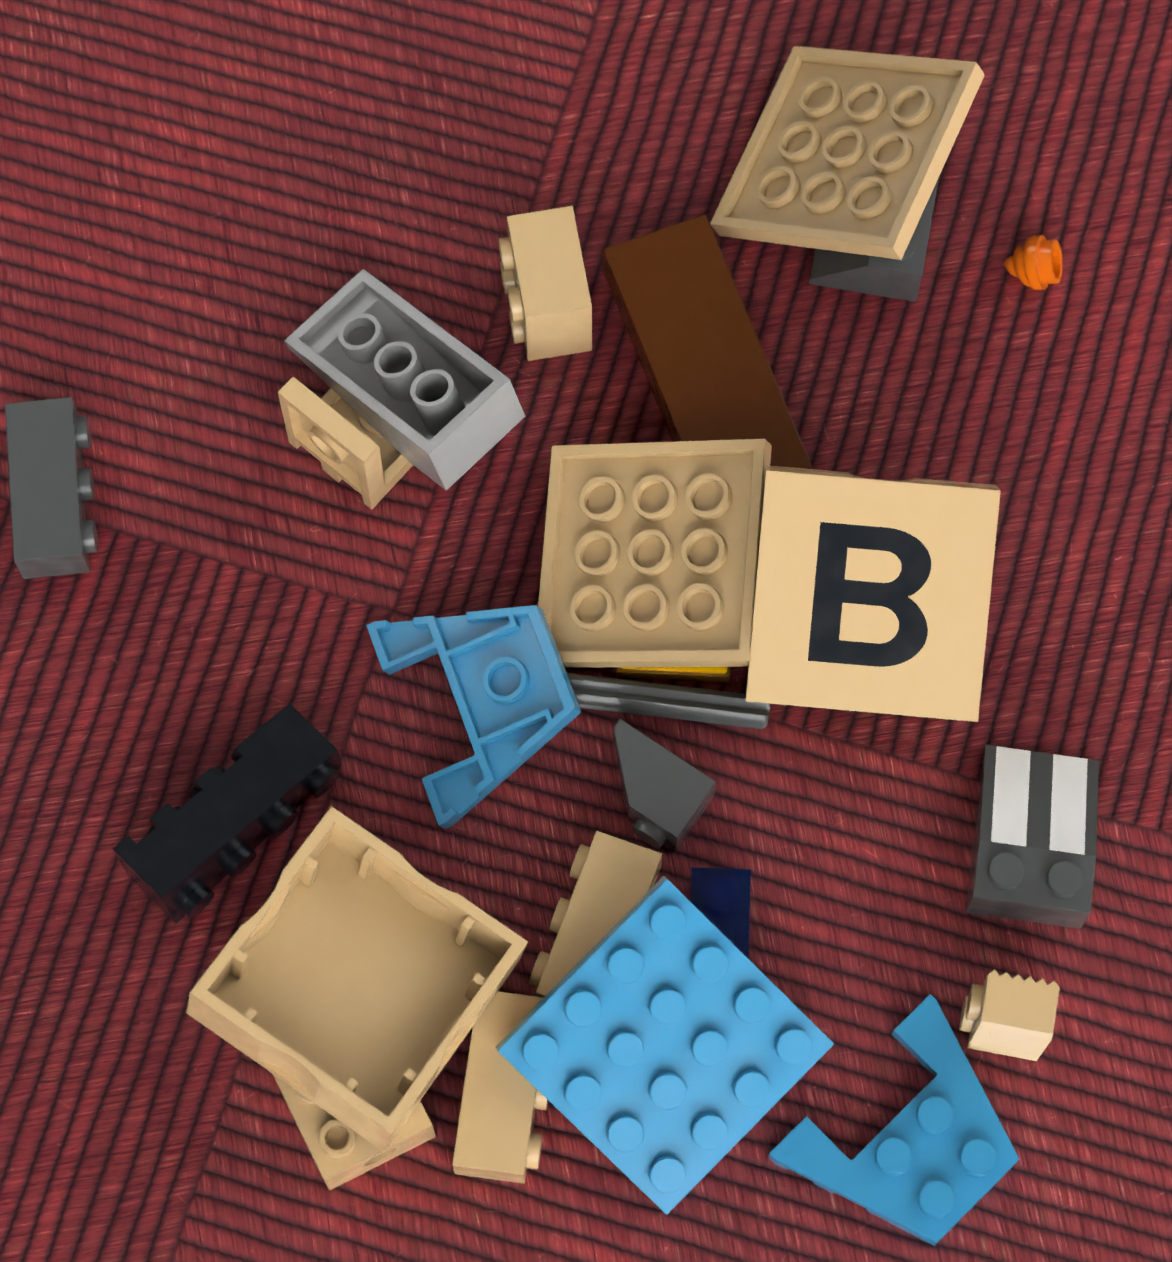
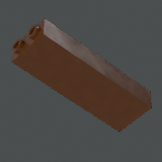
M706 214L603 249V274L672 442L766 439L772 445L770 466L813 469Z

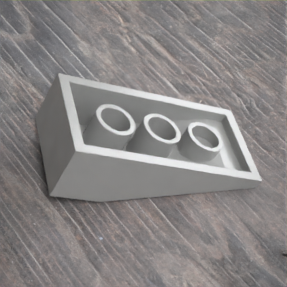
M364 269L284 340L286 346L400 454L446 491L525 417L512 383L507 376Z

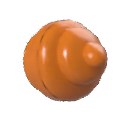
M1044 235L1031 236L1026 239L1024 245L1016 247L1013 256L1005 259L1004 266L1012 276L1018 277L1025 286L1034 290H1045L1049 284H1057L1061 280L1063 263L1060 244L1057 240H1047Z

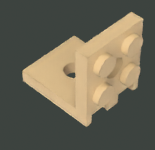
M292 377L278 391L289 443L296 449L300 446L306 449L321 462L322 470L338 483L342 479L362 495L363 503L371 510L413 466L331 388L322 398H319L295 377Z

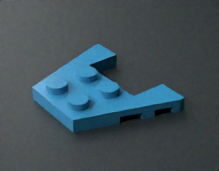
M537 605L466 612V615L440 618L435 616L414 617L411 621L391 623L387 620L375 621L366 625L382 671L389 675L439 654L475 753L472 757L422 778L438 826L444 829L456 824L581 713L545 614Z
M930 994L893 1030L892 1036L934 1076V1079L852 1160L807 1116L769 1153L768 1158L774 1164L802 1175L813 1181V1184L832 1194L835 1192L866 1208L867 1212L935 1246L1019 1161V1157L937 1000Z

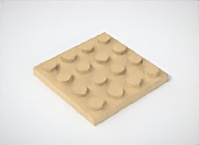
M794 46L710 225L719 236L902 260L985 74L978 63L972 61Z
M766 439L552 446L538 606L545 614L565 668L749 667V662H751L750 646L766 465L770 466L772 445Z

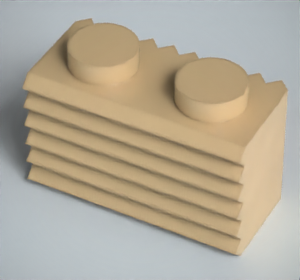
M996 970L987 975L982 985L972 984L969 996L964 998L959 1027L960 1031L969 1032L967 1048L1037 1061L1052 1040L1060 989L1058 984L1053 981L1047 985L1043 978L1036 983L1031 976L1023 980L1019 974L1011 978L1008 972L999 976Z

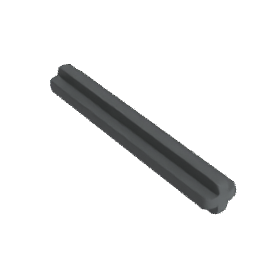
M567 673L580 708L757 729L765 728L769 720L770 704L746 702V693Z

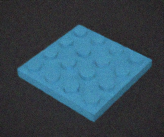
M663 876L500 1041L496 1049L667 1215L834 1043Z

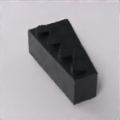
M290 703L234 749L231 759L235 763L228 769L219 765L213 769L210 768L195 780L194 787L189 794L190 800L182 807L179 805L172 807L167 803L150 817L152 827L142 840L136 844L127 836L113 848L129 878L175 924L185 915L193 918L204 910L214 897L212 889L227 875L234 878L241 874L255 859L256 852L254 849L270 834L275 838L284 833L298 816L296 809L311 794L315 798L323 795L338 779L340 773L337 770L342 766L338 750Z

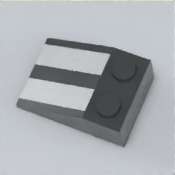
M992 745L984 746L965 913L1081 929L1091 913L1097 850L1099 760Z

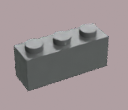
M72 397L5 404L14 562L23 579L89 573V553L98 552V535L95 520H87L86 501L95 499L91 467H83L82 449L91 448V430L88 416H79Z

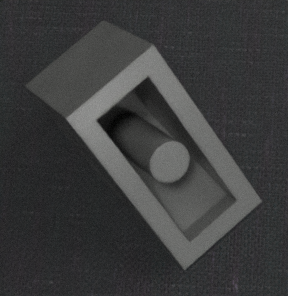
M620 719L614 727L613 745L628 820L634 824L632 831L640 839L655 848H661L665 844L676 852L713 799L716 781Z

